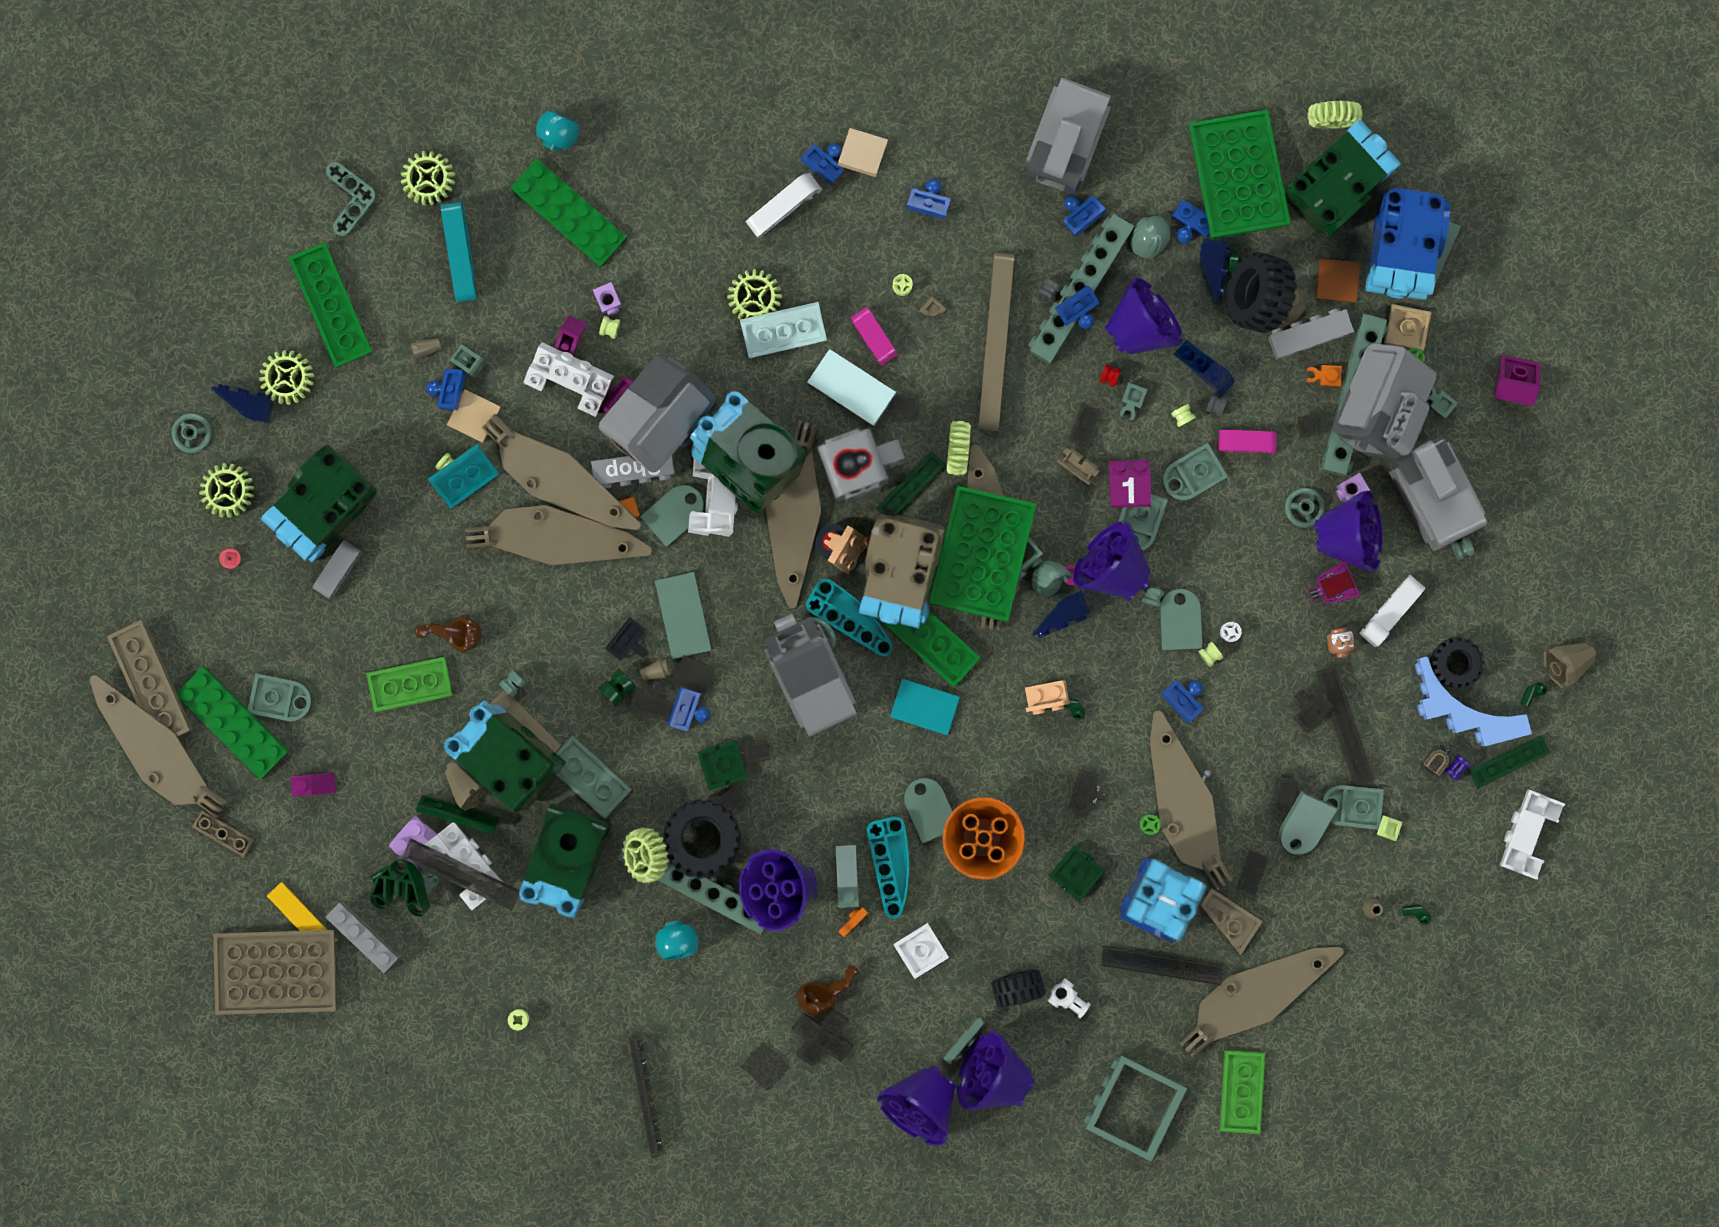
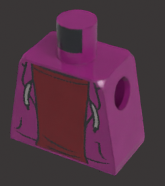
M1343 561L1316 577L1315 580L1318 586L1308 590L1312 601L1323 597L1325 604L1360 596L1348 566Z

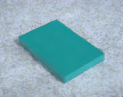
M476 444L432 475L428 480L449 508L452 509L500 474L478 444Z
M902 679L890 717L948 735L960 697Z

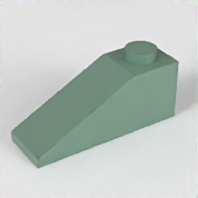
M856 845L836 846L838 907H859Z

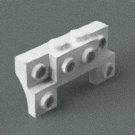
M542 342L538 346L523 383L542 391L547 379L583 395L578 409L596 417L615 376L592 366L587 361H581L573 357L568 352H562Z
M694 458L693 477L708 479L705 513L695 511L690 513L688 532L705 536L712 533L729 537L733 533L734 515L738 504L735 503L736 496Z
M1527 790L1521 808L1518 809V812L1515 811L1512 816L1511 822L1513 826L1511 831L1508 830L1505 835L1506 849L1500 866L1538 880V874L1544 860L1531 855L1545 818L1558 823L1565 804L1532 790Z
M452 822L421 847L433 863L447 853L472 884L459 894L471 910L505 884L490 866L492 861L486 854L482 855L478 851L479 845L473 838L469 839L457 823Z

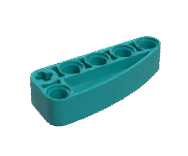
M462 200L442 203L441 214L456 302L477 300L464 202Z
M829 579L820 580L806 602L808 612L824 620L833 628L881 657L890 655L893 645L878 621L872 616L860 614L861 603L842 587ZM823 583L831 585L832 589L827 594L820 591V586ZM818 600L821 606L820 609L815 608L814 611L811 610L810 602ZM830 610L838 613V618L835 621H829L826 618ZM845 622H854L855 629L852 632L845 631L843 627ZM865 631L872 634V640L868 643L861 640V634ZM881 642L889 644L890 649L887 653L879 652L878 645Z
M889 817L870 822L867 827V835L884 911L889 918L895 919L902 914L906 900L909 880V851L903 820L900 817ZM891 821H900L901 829L899 831H892L890 829ZM877 824V827L882 829L878 836L870 833V829L873 828L872 825ZM882 844L886 847L884 855L879 856L875 853L874 848L876 845ZM882 864L890 866L891 870L888 875L880 874L879 867ZM886 884H892L895 887L893 894L887 895L884 893L883 888ZM893 903L899 906V912L895 915L888 912V906Z

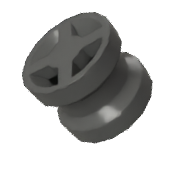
M1045 278L1043 287L1039 288L1037 293L1054 303L1056 294L1060 293L1062 288L1055 282Z
M1212 393L1205 411H1212L1216 416L1221 417L1228 398H1220L1217 394Z

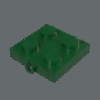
M736 740L721 745L720 743L714 744L712 748L697 752L709 791L722 786L726 788L732 786V783L748 779Z
M1073 845L1048 876L1060 885V889L1065 893L1068 892L1080 902L1105 870L1093 861V857L1089 854L1086 855Z

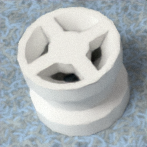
M1228 622L1220 629V635L1226 642H1234L1242 634L1240 626L1235 622Z

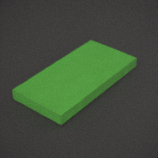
M446 657L366 673L374 712L454 696Z
M1224 1050L1220 1132L1261 1134L1265 1052Z

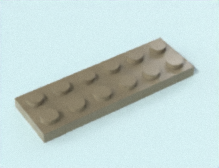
M140 620L108 635L109 643L136 704L172 730L177 737L193 730L145 620Z

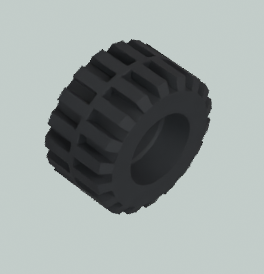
M1457 637L1447 639L1439 643L1438 647L1433 650V656L1430 657V661H1432L1431 668L1440 684H1444L1445 687L1464 688L1470 686L1480 678L1479 675L1484 670L1482 669V665H1484V660H1482L1483 653L1478 650V645H1474L1471 640ZM1453 651L1462 652L1468 660L1467 669L1461 675H1454L1447 668V657Z
M1038 969L1016 972L991 982L996 1005L1000 1008L1031 1002L1042 998L1046 994L1042 976Z

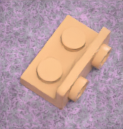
M1065 680L1025 688L1028 702L1026 712L1033 711V715L1045 713V708L1052 707V711L1062 710L1064 705L1070 704Z

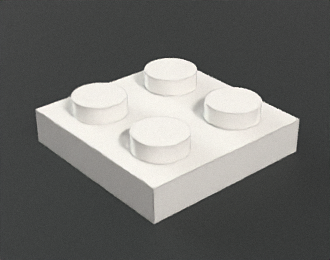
M928 923L893 944L914 979L949 958Z

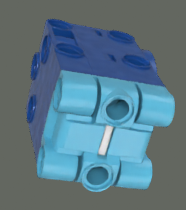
M1393 188L1389 192L1382 191L1374 222L1370 265L1365 286L1366 292L1380 294L1385 292L1386 296L1392 298H1404L1407 296L1408 298L1426 300L1427 294H1433L1437 259H1440L1448 233L1450 201L1444 200L1441 195L1399 188Z
M1145 857L1129 893L1124 898L1125 902L1120 907L1122 912L1119 918L1168 942L1173 943L1174 939L1181 941L1207 885L1186 875L1184 876L1154 859Z

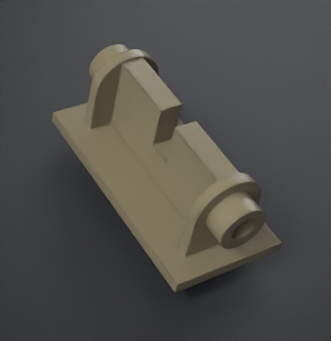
M1067 447L1057 462L1080 480L1090 485L1100 471L1097 469L1098 466L1087 459L1082 463L1080 459L1083 456L1073 448Z

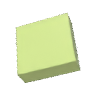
M1383 816L1377 835L1397 841L1403 822Z

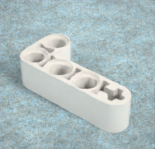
M810 173L803 174L753 214L746 223L756 237L760 238L802 203L811 200L814 194H819L823 189Z
M1409 575L1391 595V598L1379 609V613L1373 616L1365 626L1366 628H1363L1359 634L1374 647H1378L1389 635V631L1422 594L1425 587L1413 576Z

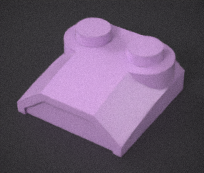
M415 815L393 839L389 847L396 854L409 857L418 869L421 864L430 860L421 847L435 837L437 833Z

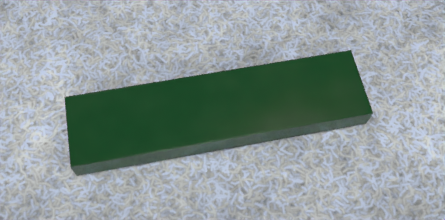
M931 451L876 507V510L881 514L889 516L898 515L946 464Z
M1540 735L1470 769L1469 772L1476 787L1480 788L1550 754V751L1543 736Z
M422 795L416 808L417 812L494 834L499 822V817L473 809L464 811L456 804Z

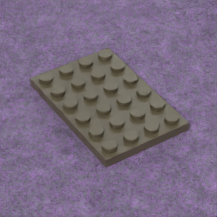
M335 930L213 934L215 1015L337 1011Z

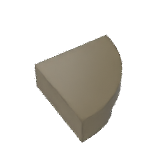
M932 296L919 312L926 316H938L943 314L947 308Z

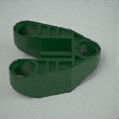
M401 855L377 876L370 895V902L378 909H385L392 903L393 895L396 898L404 897L408 911L414 916L422 917L430 909L423 877L411 859ZM398 861L404 862L406 870L399 868ZM379 898H381L385 903H381L379 901ZM416 905L419 906L423 911L418 910L416 908Z

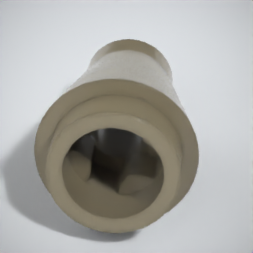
M438 338L414 340V343L410 344L414 359L419 358L421 360L441 350Z
M660 659L640 669L641 677L644 681L667 678L668 675L672 674L667 659Z
M1377 899L1366 901L1363 907L1364 914L1370 919L1379 918L1383 913L1382 903ZM1375 906L1378 907V908H1377V910H1378L1377 913H1374V912H1373V908H1374Z

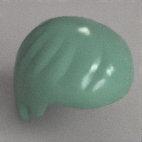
M1144 217L1137 222L1130 234V247L1136 255L1142 258H1155L1170 240V227L1162 217Z
M1044 561L1035 568L1031 578V585L1036 593L1043 597H1049L1060 589L1063 582H1068L1067 576L1072 578V574L1058 562Z

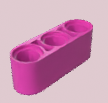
M867 307L850 317V320L866 342L874 357L877 358L880 366L898 356L896 350Z
M1219 430L1218 451L1277 453V432Z

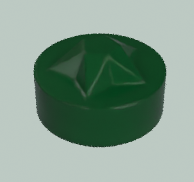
M1231 253L1229 255L1228 273H1232L1237 268L1236 265L1240 261L1238 254Z

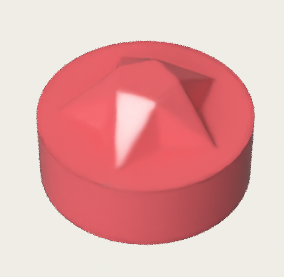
M228 548L221 552L219 561L223 567L232 569L239 565L241 557L237 550Z

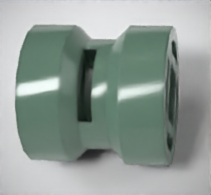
M513 669L508 674V677L499 683L512 698L517 694L519 688H523L527 684Z

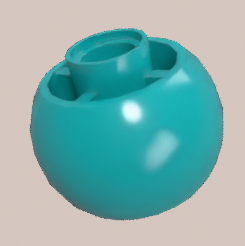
M548 110L537 121L536 135L543 140L541 145L556 152H558L559 148L568 150L578 140L579 124L560 114Z
M673 921L664 924L665 928L657 932L655 947L663 960L680 959L696 954L699 947V937L694 927L690 924L683 925L682 921Z

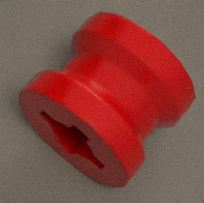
M1106 363L1099 382H1106L1111 387H1115L1121 368H1112L1110 364Z

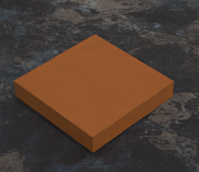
M1320 259L1316 299L1356 303L1360 263Z

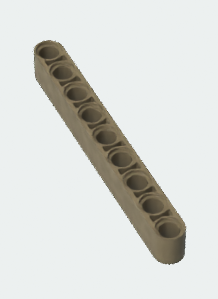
M994 253L978 430L998 431L1014 254Z

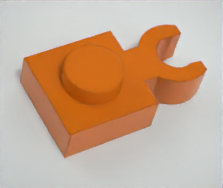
M1321 365V371L1314 367L1307 368V371L1314 373V378H1307L1306 382L1313 383L1316 380H1320V386H1341L1342 366Z
M856 907L848 915L851 919L838 932L845 937L868 914V911L864 907L860 910Z

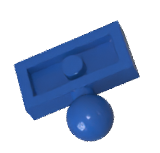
M836 143L828 146L827 154L813 144L801 158L805 165L830 185L845 170L834 161L840 158L842 147Z
M930 179L926 182L925 189L927 192L912 188L906 209L945 219L950 198L936 195L941 190V183L937 179Z
M1069 195L1064 200V206L1067 210L1073 212L1062 221L1071 233L1077 237L1107 211L1094 196L1090 197L1080 206L1079 198L1075 195Z
M1182 199L1172 216V219L1185 226L1177 231L1176 237L1178 241L1188 243L1192 239V230L1206 238L1209 234L1206 213Z
M1087 285L1055 307L1066 326L1078 318L1079 326L1088 329L1094 324V318L1090 313L1086 312L1098 305L1099 301L1092 289Z
M445 369L442 384L436 380L430 381L427 384L426 389L429 395H439L437 404L439 409L458 411L466 372L463 370Z
M1175 680L1160 694L1187 723H1190L1204 709L1193 698L1201 695L1203 692V686L1199 681H1191L1186 691Z
M680 687L667 725L688 731L693 716L700 723L706 722L710 718L709 710L706 707H698L696 709L701 694Z

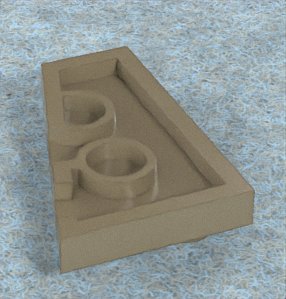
M1212 888L1200 904L1240 955L1263 922Z

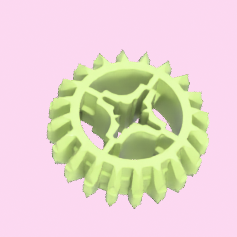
M1342 100L1315 103L1310 106L1308 113L1309 125L1322 129L1349 128L1359 119L1362 121L1363 117L1359 103Z
M423 151L420 158L416 153L414 156L417 160L413 161L409 158L408 161L411 165L404 164L403 166L408 170L407 172H401V176L406 177V179L401 180V183L406 185L403 190L409 192V198L415 196L414 201L416 203L421 198L422 205H426L427 200H429L430 205H434L435 198L438 203H441L440 196L443 195L447 199L448 195L445 191H453L448 186V184H455L454 180L449 179L455 176L454 172H449L453 167L451 164L446 165L448 163L447 158L441 160V154H437L434 158V152L430 151L429 157H427L426 152ZM425 163L436 164L435 167L428 170L423 169L420 165ZM416 170L419 173L420 178L416 182L417 185L414 187L412 183V177L414 171ZM443 170L444 179L442 185L439 186L436 178L439 175V171ZM421 172L430 176L434 185L427 180L424 182L425 178ZM426 187H432L436 190L427 194L419 192Z
M753 269V276H749V272L745 271L746 278L743 279L742 275L739 274L738 279L740 282L732 281L736 288L729 287V291L734 293L728 295V299L734 300L729 303V307L736 306L732 311L733 314L740 311L738 319L741 320L744 315L746 318L767 314L770 311L776 312L777 310L774 306H781L780 302L775 301L782 298L781 294H775L781 288L773 287L777 283L776 279L769 282L771 279L770 274L763 278L764 271L761 270L759 276H756L757 272ZM759 281L764 283L765 286L755 289L748 282ZM744 287L747 297L739 304L738 294L740 289ZM749 289L751 290L752 293H753V292H755V294H756V292H757V293H760V294L758 295V299H759L760 304L758 303V301H754V300L751 301V300H750V299H751V293H750ZM770 290L771 301L766 307L762 297ZM756 305L761 311L749 312L744 308Z
M283 350L282 357L278 352H275L276 359L269 356L268 360L271 363L263 362V366L267 367V369L260 370V373L264 374L265 377H260L259 381L266 383L261 388L268 389L265 395L270 396L272 394L271 400L276 401L278 398L279 404H283L286 399V403L290 405L291 398H293L295 403H298V395L304 399L305 395L302 392L305 390L310 393L311 391L306 386L307 384H314V382L308 380V378H313L314 374L307 372L313 368L310 365L306 366L308 363L307 359L301 361V354L295 357L294 351H291L288 356L287 351ZM294 362L297 365L284 369L280 366V363ZM275 369L278 373V378L274 381L275 384L272 385L271 376ZM301 370L302 380L300 385L298 386L295 382V378ZM282 372L288 375L291 374V376L289 377L292 384L290 382H287L286 380H282L284 378V374ZM286 385L294 390L290 393H279L276 391Z
M953 421L950 425L947 457L948 474L965 475L967 472L971 426L967 422Z
M223 463L221 470L216 465L215 473L209 469L208 473L211 476H203L207 483H200V486L205 488V491H200L199 493L200 495H206L201 501L202 503L209 502L205 508L208 510L213 508L212 514L214 515L219 511V516L224 517L226 512L227 517L231 518L233 511L236 516H239V508L244 512L246 511V508L243 506L244 503L251 505L247 498H254V495L249 493V491L254 490L255 487L248 486L253 480L251 478L245 479L249 473L245 471L241 474L242 467L240 466L235 470V465L231 464L228 469L227 464ZM226 474L237 477L228 483L220 479L221 476ZM214 482H216V485L218 486V492L214 495L215 497L213 498L212 486ZM241 483L242 495L240 499H238L236 495V489L239 487V484ZM222 485H224V486H226V487H228V488L231 487V490H230L231 493H230V494H231L232 496H230V495H228V494H223V491H224L223 488H224V487H223ZM226 498L234 502V505L229 507H222L217 504Z
M640 828L630 832L623 842L625 847L622 849L624 852L622 858L625 859L628 873H632V878H637L638 882L650 883L657 881L665 875V870L668 869L666 863L669 862L667 858L669 853L665 849L667 845L663 844V838H659V833L654 832L653 829Z

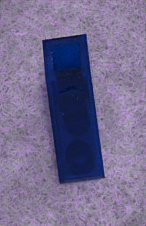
M1203 238L1199 264L1213 304H1217L1218 300H1222L1224 288L1221 287V280H1225L1227 268H1224V260H1228L1230 248H1226L1227 242Z
M1187 339L1173 354L1221 396L1235 382L1227 369Z
M218 384V387H211L216 394L245 418L269 424L274 403L269 398V395L260 392L257 393V396L251 395L249 390L238 388L237 391H232L230 386Z
M1082 591L1062 598L1032 635H1038L1041 638L1050 634V629L1056 627L1058 631L1068 627V622L1075 620L1078 623L1086 620V615L1090 614Z

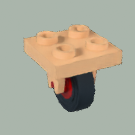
M837 524L827 525L821 529L816 538L818 552L828 559L830 563L847 574L854 569L860 553L866 547L863 544L864 536L850 526H847L845 529Z

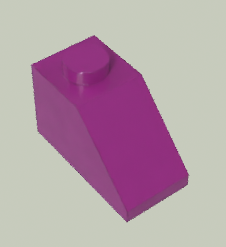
M569 315L560 328L554 348L562 352H568L574 357L583 338L587 323Z
M334 773L290 777L292 797L336 793Z

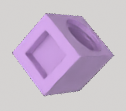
M612 282L593 290L603 314L612 315L619 312L618 308L622 307ZM607 295H611L614 298L613 303L610 305L603 303V299Z
M1360 473L1336 486L1338 488L1336 493L1341 501H1347L1362 491L1370 490ZM1348 484H1353L1356 487L1354 495L1347 492L1346 487Z

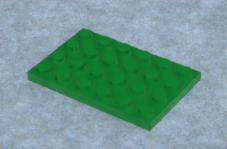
M1268 109L1189 123L1188 127L1211 240L1290 226L1291 222Z
M957 486L929 604L1009 622L1037 504Z

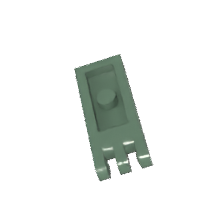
M977 1017L943 1056L947 1063L950 1064L952 1061L956 1063L963 1053L960 1051L965 1045L969 1047L976 1039L974 1035L983 1025L982 1018Z

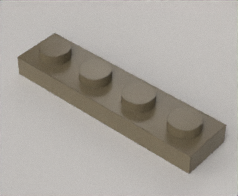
M505 690L490 703L498 704L523 726L532 731L539 740L547 744L554 753L561 747Z

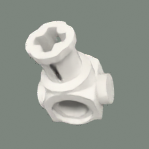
M1064 978L1063 981L1052 988V994L1048 1001L1057 1008L1059 1005L1065 1009L1069 1007L1078 1014V1018H1081L1091 1004L1077 997V992L1072 989L1074 985ZM1058 988L1066 989L1067 992L1064 998L1056 997L1055 993Z

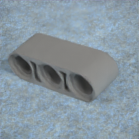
M344 540L314 583L313 589L331 599L335 594L334 591L338 590L346 578L345 574L348 575L357 561L356 557L359 558L362 551Z

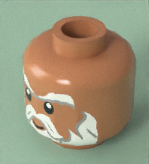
M1347 627L1331 629V633L1327 635L1328 650L1330 653L1336 654L1337 658L1349 656L1348 652L1354 650L1353 633L1347 630Z

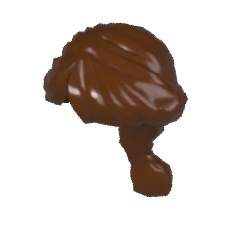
M465 615L456 617L448 625L431 623L426 626H416L414 629L416 637L425 638L428 633L432 632L440 638L446 639L451 646L461 653L474 649L481 640L479 624Z
M850 965L845 971V978L832 984L805 983L798 989V1004L809 1015H820L829 1011L838 1001L839 994L850 986L852 979L858 974V969Z

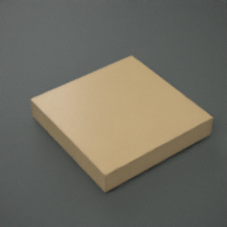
M849 128L838 166L876 177L888 139Z
M1392 304L1387 324L1389 328L1384 344L1401 346L1407 349L1418 348L1423 352L1431 312Z
M464 389L458 411H453L447 426L484 443L488 434L482 427L491 419L493 414L498 415L501 407Z

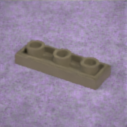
M205 810L200 812L192 828L245 858L255 841L222 820L215 818ZM221 830L226 832L225 837L220 836Z

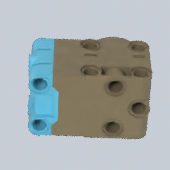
M879 514L872 531L866 556L865 569L869 571L860 605V614L876 618L879 616L883 622L890 624L901 622V624L919 628L921 623L925 624L929 612V600L946 535L943 526L902 515L889 516Z

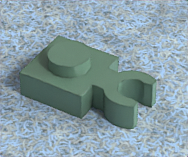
M1128 383L1121 401L1126 404V407L1120 411V417H1123L1125 411H1129L1131 413L1130 420L1132 421L1135 418L1134 408H1141L1148 389Z
M1434 386L1432 387L1431 395L1427 399V401L1430 400L1432 402L1429 408L1443 419H1446L1458 404L1444 391H1441L1438 395Z

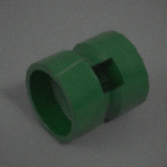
M618 669L611 675V680H606L599 687V690L617 707L624 700V695H629L636 688V685ZM618 683L623 686L620 690L615 686Z

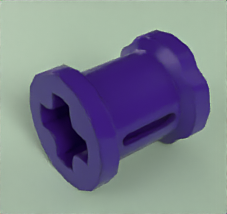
M1456 755L1454 762L1448 768H1445L1444 771L1458 782L1459 776L1466 768L1469 769L1471 766L1462 757Z

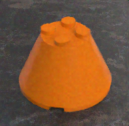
M975 798L962 803L950 814L943 831V846L949 861L958 871L976 879H992L1008 872L1019 860L1024 847V829L1017 814L1005 803L993 798Z

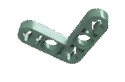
M332 162L326 168L327 176L353 196L352 200L333 224L334 232L340 237H346L374 204L377 195L369 185L338 162ZM337 167H339V170H338V171H339L343 176L345 175L346 172L348 173V174L343 178V180H342L341 183H339V181L341 180V178H340L338 175L335 174L334 176H331V175H332V171H331L332 168L336 169ZM355 179L357 181L356 187L348 189L346 187L347 180ZM361 184L364 185L361 188L364 192L368 193L371 191L370 195L372 198L370 200L366 199L364 201V196L360 192L357 195L354 194L360 189ZM354 206L360 208V214L357 217H352L349 213L350 209ZM345 215L354 221L352 224L348 221L346 231L338 232L340 229L338 225L340 223L344 224L347 221L343 218Z

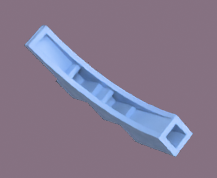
M1428 657L1417 659L1415 664L1416 673L1421 675L1423 683H1420L1422 694L1427 697L1419 700L1420 704L1417 705L1420 716H1424V720L1448 714L1449 718H1446V723L1449 730L1452 729L1453 733L1477 728L1475 738L1477 743H1481V746H1488L1532 734L1527 714L1511 717L1492 716L1466 707L1453 698L1440 684L1431 668Z

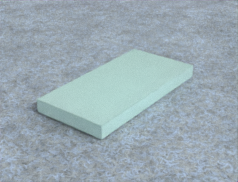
M819 302L740 320L749 358L827 340Z
M830 349L807 382L873 426L876 425L896 395L894 390Z

